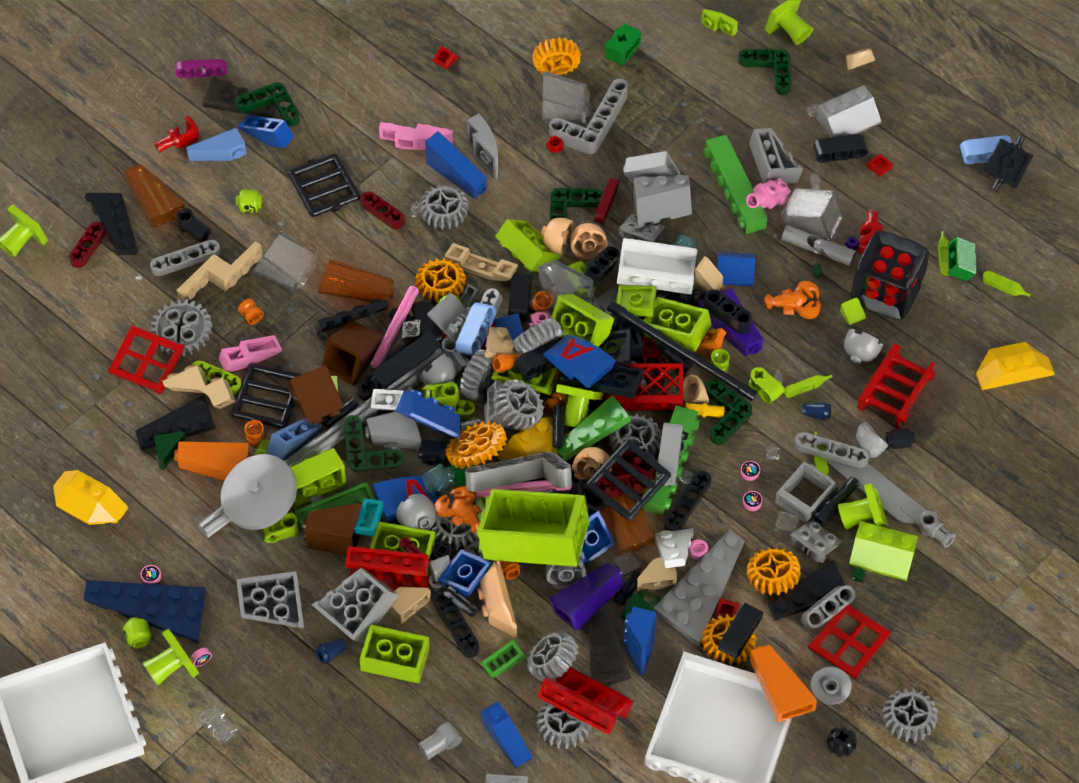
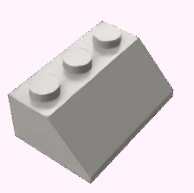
M864 85L818 105L816 119L830 137L858 134L881 123L874 97Z

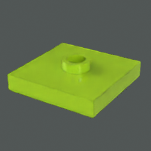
M619 285L616 302L635 316H653L657 288L656 286Z

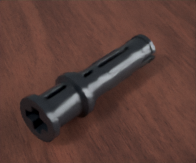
M851 476L830 500L824 501L822 507L811 515L814 522L820 524L821 527H825L831 516L837 514L838 504L844 503L860 486L859 481Z

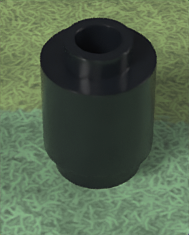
M909 428L886 432L887 448L901 449L912 447V443H915L914 432H911Z

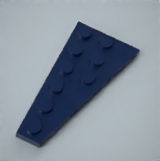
M86 581L85 602L103 609H111L122 616L127 615L132 618L144 619L149 626L162 631L169 628L172 633H175V636L185 637L199 644L206 587Z

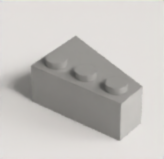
M771 128L754 129L749 145L762 183L764 184L771 179L776 180L779 178L786 184L798 183L803 168L797 165L793 160L792 154L787 153L783 148L784 144Z

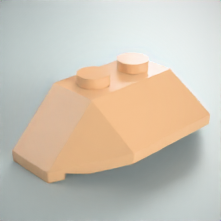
M494 561L481 579L480 588H477L479 600L484 602V605H482L483 616L488 618L489 624L511 637H517V625L500 561Z

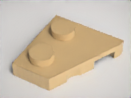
M489 327L486 335L485 347L487 348L484 355L485 358H493L497 354H519L514 350L513 340L506 328Z

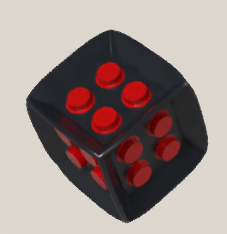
M877 231L872 236L860 259L853 280L851 298L857 297L861 306L865 309L892 319L903 320L912 307L925 276L929 258L928 249L899 235L886 231Z

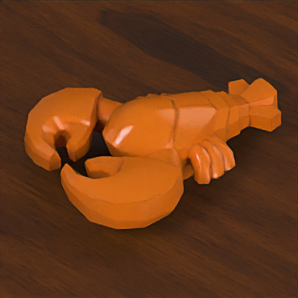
M802 281L798 283L795 291L786 289L782 291V295L775 297L767 294L764 298V305L767 306V309H771L772 306L784 308L783 313L792 316L796 310L801 317L813 319L820 313V301L817 300L815 307H812L814 301H810L804 307L803 305L807 297L813 298L812 293L818 299L820 292L814 283Z
M466 486L453 489L450 492V495L455 499L452 508H450V498L447 495L441 496L436 500L434 504L435 512L439 517H453L451 522L456 526L465 523L472 526L471 532H476L477 526L481 524L477 514L482 513L478 505L472 506L476 499L475 491H468Z

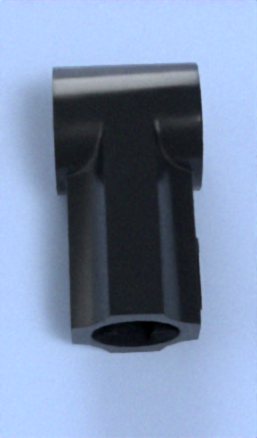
M183 208L177 212V224L181 231L188 232L200 242H204L209 238L212 232L211 229L197 219L190 209Z

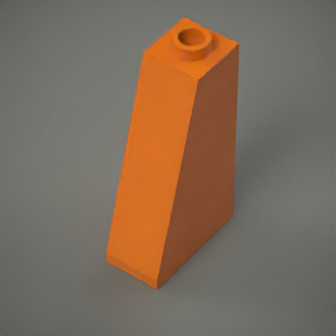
M179 442L178 449L174 451V460L178 461L180 469L225 481L227 475L237 464L250 457L249 443Z
M771 645L758 646L751 651V665L777 723L816 710V697Z

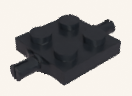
M1019 134L1015 143H1009L1002 138L997 143L983 170L996 179L991 190L998 192L1002 183L1017 188L1033 155L1021 147L1026 139L1025 136Z

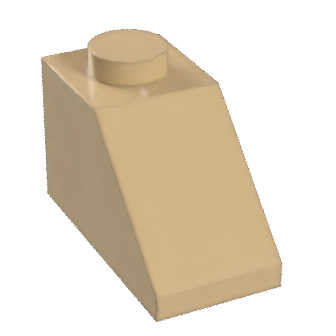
M704 256L695 269L694 290L701 289V295L703 296L712 289L722 292L724 288L723 276L709 258Z
M661 557L653 559L637 579V592L645 589L656 590L674 587L677 584L675 567L665 568Z
M399 587L395 590L399 596L388 612L400 624L404 623L431 600L430 590L428 588Z

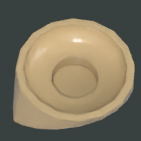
M871 48L854 51L845 55L848 70L875 61Z
M693 374L685 377L683 380V400L695 404L709 403L706 388L700 377Z

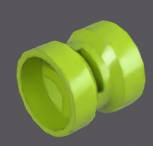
M724 349L714 350L711 353L710 363L727 372L730 360L729 353Z

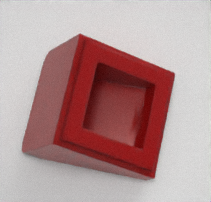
M441 46L432 61L448 69L459 56Z
M720 598L714 618H718L719 615L725 618L727 613L730 618H733L735 614L737 615L740 603Z

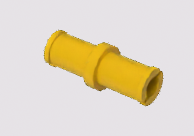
M688 402L685 404V408L698 411V416H702V418H706V416L723 418L724 406Z

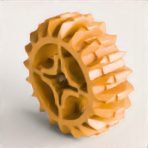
M552 37L551 40L545 39L544 43L540 42L539 46H535L533 64L537 71H540L541 74H547V76L567 75L568 72H574V68H578L581 60L580 50L577 43H573V40H567V38L561 39L558 37V39H554Z
M445 257L443 260L436 258L434 262L429 259L428 264L423 263L422 268H419L418 274H416V287L418 288L419 295H422L424 300L430 299L431 302L435 301L438 304L442 297L450 293L458 297L459 294H463L466 286V275L458 263L453 264L452 259L446 261Z
M768 547V550L761 549L760 554L755 553L754 558H750L747 566V578L756 591L761 590L762 594L768 592L770 596L772 593H776L779 596L780 592L787 593L788 589L793 590L794 585L798 584L801 576V567L797 557L793 556L792 551L787 552L785 548L779 550L778 547L775 549Z
M727 613L725 618L719 615L717 620L712 618L711 624L707 623L706 630L702 633L703 650L707 652L708 658L714 657L713 661H721L722 664L727 662L729 666H732L733 662H735L739 666L741 660L746 662L747 658L750 657L751 651L756 648L755 642L757 638L754 635V631L737 659L719 651L718 646L736 617L735 614L733 618H730Z

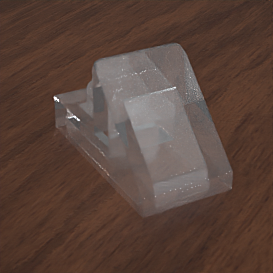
M210 704L196 716V719L222 745L238 733V728L224 715L223 708Z

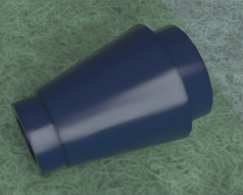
M827 402L803 404L802 415L825 421V419H830L831 404H827Z
M341 638L320 644L319 648L316 649L319 661L321 663L331 662L347 649L346 642Z

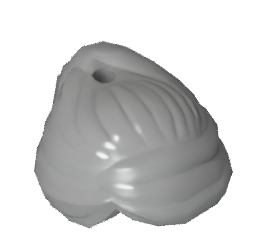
M867 422L859 425L856 433L858 444L868 452L869 458L878 457L886 450L888 444L876 435L873 428Z

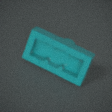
M364 498L354 528L355 534L375 536L384 509V501Z

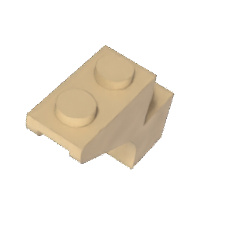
M190 365L179 374H170L166 380L162 381L164 386L172 391L206 394L217 409L236 402L227 380L218 377L212 379L210 384H208L203 369L197 365Z

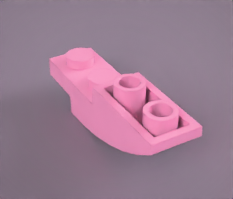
M381 122L379 126L380 139L395 141V148L425 150V141L437 131L453 144V130L419 123L416 129Z

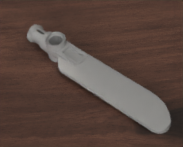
M837 450L836 454L838 456H845L846 452ZM827 459L828 465L847 480L851 476L855 477L860 483L858 489L865 495L864 485L872 483L879 492L883 509L901 523H914L919 527V532L922 535L936 538L942 543L944 548L949 547L955 540L956 534L944 528V524L938 520L935 512L925 510L869 463L864 468H855Z

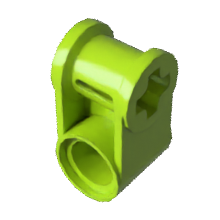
M757 367L751 371L748 385L757 391V395L765 403L771 404L785 392L783 385L765 369Z
M453 382L426 385L422 388L425 399L432 397L438 400V405L442 407L444 404L454 407L460 402L458 386Z
M287 513L277 523L264 528V541L266 543H275L279 540L297 536L300 531L297 516L294 513Z

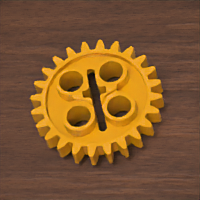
M482 421L480 425L474 423L473 427L467 426V430H460L459 439H450V444H447L445 452L451 465H455L456 468L460 466L463 469L465 466L469 468L472 465L478 466L479 463L485 464V460H492L491 456H497V451L503 450L502 446L506 445L505 441L507 440L506 433L501 424L497 425V422L491 423V421H488L485 424Z

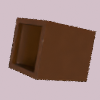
M350 320L328 338L322 366L326 365L331 375L337 376V378L354 386L370 365L383 339V335Z
M326 365L286 382L306 424L312 422V425L323 421V416L329 414L331 418L340 414V409L344 408Z
M356 503L310 511L308 519L305 518L303 522V530H305L304 540L307 542V548L347 556L348 546L357 547L360 534H355L354 528L362 505Z

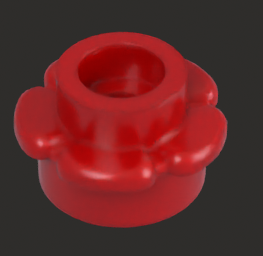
M552 136L546 142V148L552 153L560 152L563 149V141L558 136Z

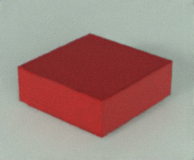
M879 153L867 163V167L877 176L881 177L893 167V163Z

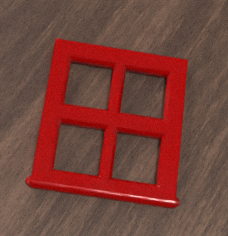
M131 325L108 373L155 391L160 395L165 388L162 381L172 374L185 345H180ZM135 336L151 341L145 355L129 350ZM158 345L174 350L167 365L152 359ZM126 354L142 360L135 374L119 369ZM149 364L164 369L158 384L142 378Z
M848 604L828 621L811 644L807 646L816 654L854 679H857L860 672L891 635V632ZM845 614L860 622L851 635L836 627ZM864 626L879 634L869 648L855 639ZM830 633L844 641L835 655L820 646ZM849 645L863 654L854 667L839 659Z

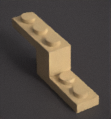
M255 241L232 265L213 254L177 289L178 299H180L181 303H184L186 299H193L196 292L205 287L208 281H211L226 292L237 283V280L242 275L248 273L253 264L260 261L263 256L261 244Z

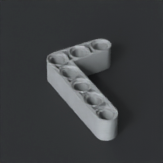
M616 79L612 82L587 128L555 118L549 123V138L558 136L562 139L564 146L586 154L596 153L627 99L628 83L626 80Z
M543 452L465 469L466 489L468 491H480L539 478H545L557 488H567L572 485L570 464L554 452Z

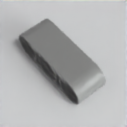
M848 585L834 588L802 614L801 621L803 625L807 628L822 626L854 600V589ZM842 590H845L847 593L845 600L840 597ZM827 601L831 604L830 612L825 610V603ZM812 613L816 616V622L814 624H812L809 620V617Z

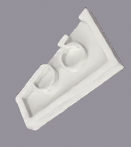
M693 528L676 531L665 530L655 533V542L665 568L685 566L688 549L691 546V538L694 536Z

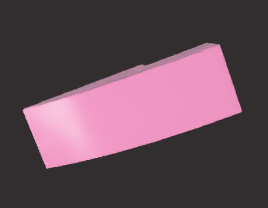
M275 335L240 341L237 347L222 349L219 361L225 371L234 372L249 367L251 363L258 364L280 353L282 348Z

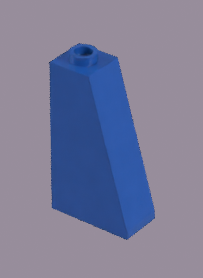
M439 131L425 141L427 165L474 199L486 191V176Z

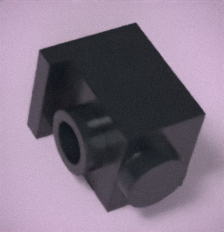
M424 440L423 447L419 448L418 458L422 459V463L430 466L441 465V469H445L447 461L445 449H447V443Z

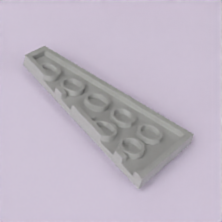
M729 530L653 608V612H657L659 617L700 647L703 638L702 633L706 630L707 623H710L716 611L719 599L724 593L726 584L743 550L745 540Z

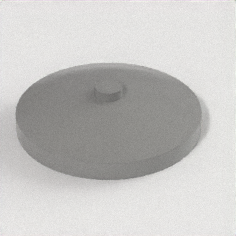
M260 454L241 461L230 471L222 486L221 505L224 513L234 524L248 530L264 529L277 523L287 514L295 500L297 492L295 475L282 459L273 455Z

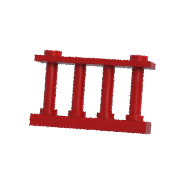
M894 343L860 395L857 408L865 411L867 406L873 405L895 416V427L899 428L902 422L905 423L910 414L908 413L927 382L933 380L936 371H934V362H931L929 367L925 369L903 358L900 354L901 346ZM894 364H900L922 375V378L917 383L893 371L892 367ZM890 377L914 390L910 396H907L884 385L883 381L885 378L889 379ZM881 391L905 404L901 410H898L876 399L874 395L876 392Z
M348 546L345 567L350 568L349 576L363 568L394 591L399 587L428 588L429 576H426L427 554Z
M569 667L567 672L565 671L562 674V677L558 676L556 682L546 677L537 696L607 735L612 732L618 715L624 718L628 717L634 700L572 667Z

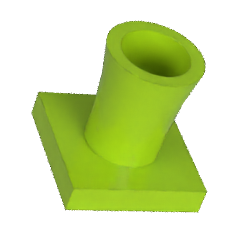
M787 0L771 11L765 31L771 34L782 26L794 44L799 45L810 36L814 28L796 14L801 0Z
M13 204L7 209L15 224L0 237V248L4 252L15 258L30 237L43 246L48 242L47 237L36 221Z
M557 384L556 392L569 394L565 408L564 425L577 427L587 418L589 400H603L604 393Z
M872 483L864 485L867 498L838 504L839 513L846 530L860 524V521L865 522L874 519L875 524L878 526L889 527L879 492Z
M169 628L162 634L171 647L143 662V665L158 686L183 665L193 678L199 674V671Z

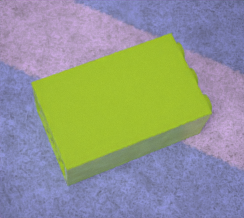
M491 490L490 496L486 498V509L481 513V524L476 529V536L480 539L479 550L482 551L484 560L577 567L589 526L585 495Z

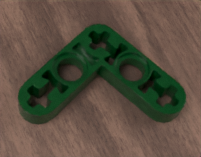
M743 49L739 52L738 63L743 67H774L775 92L779 95H787L790 92L791 68L788 51L783 49ZM760 56H766V57H768L769 59L763 61V60H761L759 57H760ZM780 57H783V63H780ZM785 70L787 73L781 75L778 73V71ZM781 81H784V88L781 86Z
M272 83L236 98V107L241 113L250 112L274 103L281 118L285 120L288 126H296L300 122L299 111L282 83ZM259 95H264L265 99L258 100L256 99V97ZM288 102L289 105L286 107L280 106V103Z
M554 189L550 197V221L554 218L567 219V207H598L603 192L599 189ZM579 195L582 199L576 201L572 197ZM559 209L563 211V214L556 215L553 212Z
M713 379L706 384L708 397L718 405L724 406L728 413L711 429L710 440L716 445H722L752 416V405L726 385ZM725 397H731L734 399V401L732 403H726L723 399ZM740 409H741V410H745V409H746L747 412L743 411V412L740 414ZM734 420L737 424L729 426L726 424V421ZM723 431L722 436H715L716 434L719 435Z
M350 415L345 419L347 462L350 470L362 472L395 469L402 466L404 456L399 450L364 452L361 419L356 415ZM351 420L359 423V425L355 426L356 433L360 432V435L352 434L351 426H348ZM351 439H358L360 446L358 448H351L349 446ZM362 451V454L358 453V460L362 461V463H359V467H355L354 464H351L354 461V454L350 455L349 452L357 453ZM394 454L401 458L396 464H394L393 460L387 461L388 465H384L385 459L383 455H387V459L393 458ZM373 456H379L381 463L374 466L370 463V459Z

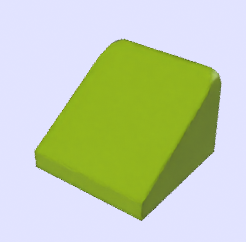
M857 297L841 304L840 312L849 325L866 319Z

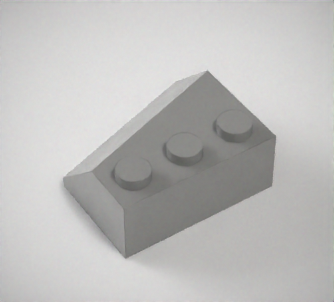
M688 175L642 176L633 178V197L638 228L643 227L644 223L652 221L655 224L659 223L660 219L663 218L675 219L692 214Z
M360 568L345 579L339 587L329 591L320 601L314 602L312 606L352 640L364 644L370 624L377 626L399 595L384 582L363 568Z
M296 571L236 579L241 618L304 628Z

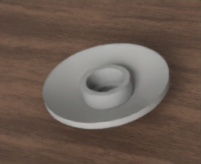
M822 668L811 679L813 695L825 704H839L850 695L852 688L851 680L839 668ZM832 687L834 690L830 691L827 688Z

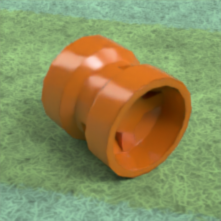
M547 291L538 292L531 302L532 310L535 313L548 310L553 303L551 294Z
M249 298L239 305L238 311L242 316H245L248 324L254 325L263 318L264 312L259 307H256L257 305L253 299Z
M555 391L552 394V398L547 399L543 406L553 416V406L556 403H560L566 408L568 397L564 393Z
M258 420L246 423L244 430L247 443L251 446H259L260 442L265 439L263 424Z

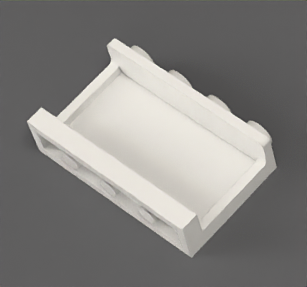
M624 238L617 284L656 286L657 290L691 295L697 249Z

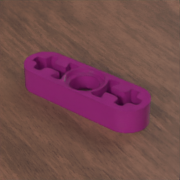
M222 59L180 61L175 65V74L180 78L223 76L227 73V62Z

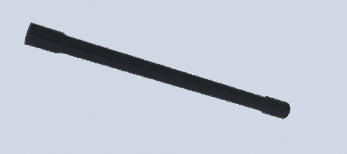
M613 300L607 307L609 312L629 322L735 389L750 401L756 396L757 391L722 371L635 316Z

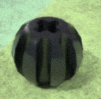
M841 726V729L837 727L832 729L826 739L830 753H836V757L841 758L843 755L847 757L851 755L857 746L855 733L852 730L848 731L847 727Z

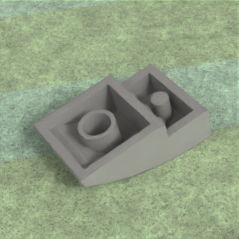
M478 113L467 120L468 143L473 147V158L497 180L498 149L496 140L489 125Z

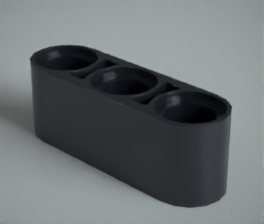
M862 134L822 138L813 143L816 159L820 163L862 158L868 153Z
M612 246L606 247L588 264L580 278L581 283L588 288L595 287L613 270L620 257L619 250Z
M514 272L512 276L508 315L519 314L520 320L527 321L532 273Z
M712 289L706 292L704 308L708 310L710 315L739 334H747L751 330L752 315L748 310L718 290Z
M430 299L413 303L411 309L420 337L431 331L442 346L443 338L440 328L427 315L433 309Z
M554 340L519 356L515 360L513 367L526 380H531L555 368L556 366L543 355L557 342Z
M744 603L723 636L718 650L737 659L759 625L764 612L748 603Z

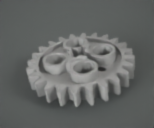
M178 299L177 304L170 301L171 306L169 307L164 304V311L158 309L159 316L154 315L155 321L151 322V333L180 345L184 344L183 357H185L186 352L193 355V349L199 352V345L206 346L204 340H210L208 334H212L211 327L213 325L207 309H203L201 304L196 306L194 300L189 304L188 299L181 303L180 299ZM158 345L162 352L167 350L168 355L174 352V350Z

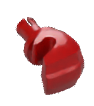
M185 116V133L181 135L179 127H176L175 132L169 129L167 137L154 143L159 153L172 146L177 149H183L197 142L199 128L191 117Z
M871 210L867 212V222L861 226L860 254L864 253L872 236L877 231H883L882 224L878 222L879 213L876 210H873V216H871Z

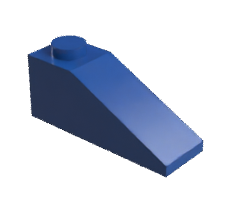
M248 115L238 126L240 130L271 147L284 148L294 138L285 120Z
M498 701L481 711V723L515 769L533 758L511 718Z

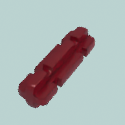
M407 536L399 541V545L403 550H407L406 552L423 554L414 543H411L412 541ZM428 559L427 567L430 566V560H429V559Z

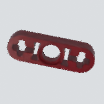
M610 177L597 207L594 218L595 222L605 223L617 194L620 180Z
M368 191L361 195V206L392 229L397 230L404 226L405 217L401 211L374 192ZM386 208L388 211L379 213L378 209Z
M100 222L91 223L70 252L69 259L73 267L81 268L85 266L104 239L106 231L102 228ZM85 242H91L92 246L85 248L83 247V244Z
M652 338L642 339V363L647 364L649 360H655L657 364H662L656 341ZM646 345H649L651 348V353L649 354L647 347H645ZM652 369L648 373L653 379H655L654 372H656L657 377L661 374L657 369ZM665 376L658 381L661 386L665 383Z
M631 474L616 476L619 480L625 482L629 488L631 485L630 480H632L633 488L631 489L637 494L648 490L646 486L640 487V484H637L638 480ZM601 478L596 483L598 487L603 485L605 488L604 492L610 497L625 495L614 485L612 486L613 491H611V482L606 478Z

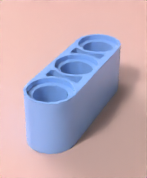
M997 136L962 142L960 150L966 164L988 162L999 140L1002 138L1012 143L1011 137Z
M479 302L473 304L457 339V352L473 356L475 352L482 348L487 331L496 316V308L494 306Z

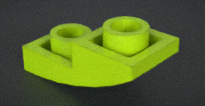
M704 9L702 11L701 23L705 27L710 28L714 32L720 28L724 33L732 37L737 34L738 21L713 10Z

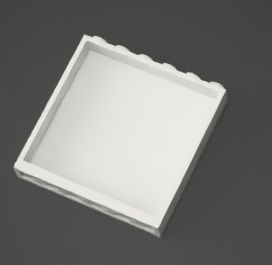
M106 642L0 678V721L21 783H63L145 754L143 746H146L143 734H138L137 729L140 728L136 716L132 717L131 712L134 711L131 700H126L125 694H128L125 683H120L119 677H122L118 665L114 666L113 660L116 659L112 648H107Z
M683 652L647 750L645 765L652 770L668 772L669 775L674 777L687 778L693 783H770L792 718L777 723L756 674Z

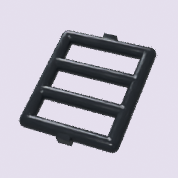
M332 154L316 161L315 159L307 161L308 164L288 171V176L311 217H316L331 210L336 212L341 210L342 206L355 202L361 197L337 154ZM334 162L337 168L302 182L297 177L299 174ZM339 175L344 180L342 183L308 196L304 190L307 187ZM347 188L351 193L350 196L316 209L311 203Z
M255 363L249 364L231 412L232 417L248 421L258 420L262 424L285 428L295 403L289 389L252 380L255 371L287 379H293L302 374L282 370L280 366L275 365L268 367ZM252 387L288 395L289 397L287 403L283 404L247 396L246 394L248 388ZM244 402L283 411L281 419L278 420L240 410Z
M628 439L588 480L586 487L603 500V505L607 508H613L626 520L631 521L669 480L671 472L654 459V455L650 452L646 453ZM629 449L662 476L653 483L621 456ZM617 463L649 490L641 497L608 470ZM602 477L606 478L636 504L629 511L600 489L596 483Z

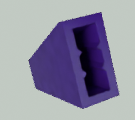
M732 288L721 292L743 307ZM705 299L698 301V307L705 309ZM709 314L711 326L714 329L723 328L726 332L724 338L743 355L756 354L762 350L763 338L753 321H751V330L747 334H739Z
M607 562L549 598L554 614L572 629L578 630L623 587L620 569Z

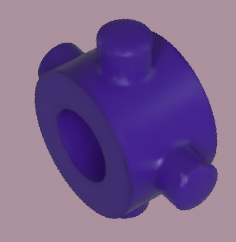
M851 236L847 242H844V246L856 250L859 242L857 238Z

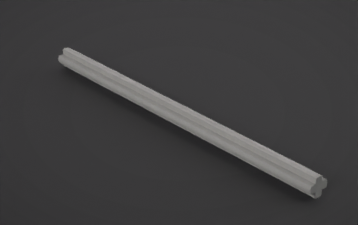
M438 348L383 389L407 391L408 386L415 387L421 382L419 378L422 372L425 370L427 373L432 367L431 363L442 355L446 356V354L442 353L441 349ZM370 397L285 459L284 462L289 467L302 463L303 460L315 457L322 451L329 450L345 438L344 422L348 416H358L363 425L366 423V419L374 417L382 410L371 408L372 397ZM351 420V423L348 424V426H351L352 432L355 431V426L359 425V423H355V420ZM221 506L200 521L198 528L208 538L231 520L226 516Z

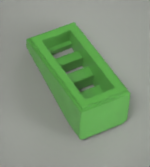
M513 639L482 661L481 664L490 677L494 679L520 664L527 657ZM512 650L517 654L515 657L510 653ZM506 654L510 658L508 662L503 657ZM499 658L503 662V665L501 667L496 661ZM492 662L497 668L495 671L489 665Z

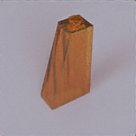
M141 164L124 171L126 183L152 229L177 219V212L185 208V204L180 198Z
M330 259L321 278L317 293L367 302L379 298L381 301L385 299L388 301V298L392 299L395 288L392 287L393 279Z
M610 483L611 491H613L612 483ZM627 495L612 497L628 511L636 504ZM610 507L619 557L656 542V533L643 508L631 521H628Z

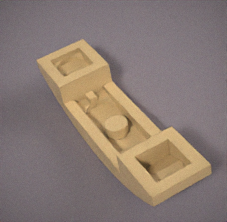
M455 243L451 245L444 256L447 261L452 259L453 264L458 263L459 267H462L468 273L496 281L510 280L518 268V264L503 259L500 262H496L472 254L469 248Z

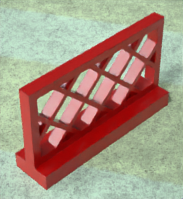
M683 364L625 365L646 369L644 376L651 381L646 388L642 385L639 386V389L642 391L634 399L613 395L625 411H674L676 405L683 407ZM652 369H657L661 373L655 379L648 374ZM671 369H679V375L674 380L667 374ZM663 376L670 381L665 388L658 383ZM653 385L661 390L657 395H651L648 392ZM674 385L679 389V395H671L667 390ZM606 394V400L609 399L612 395Z

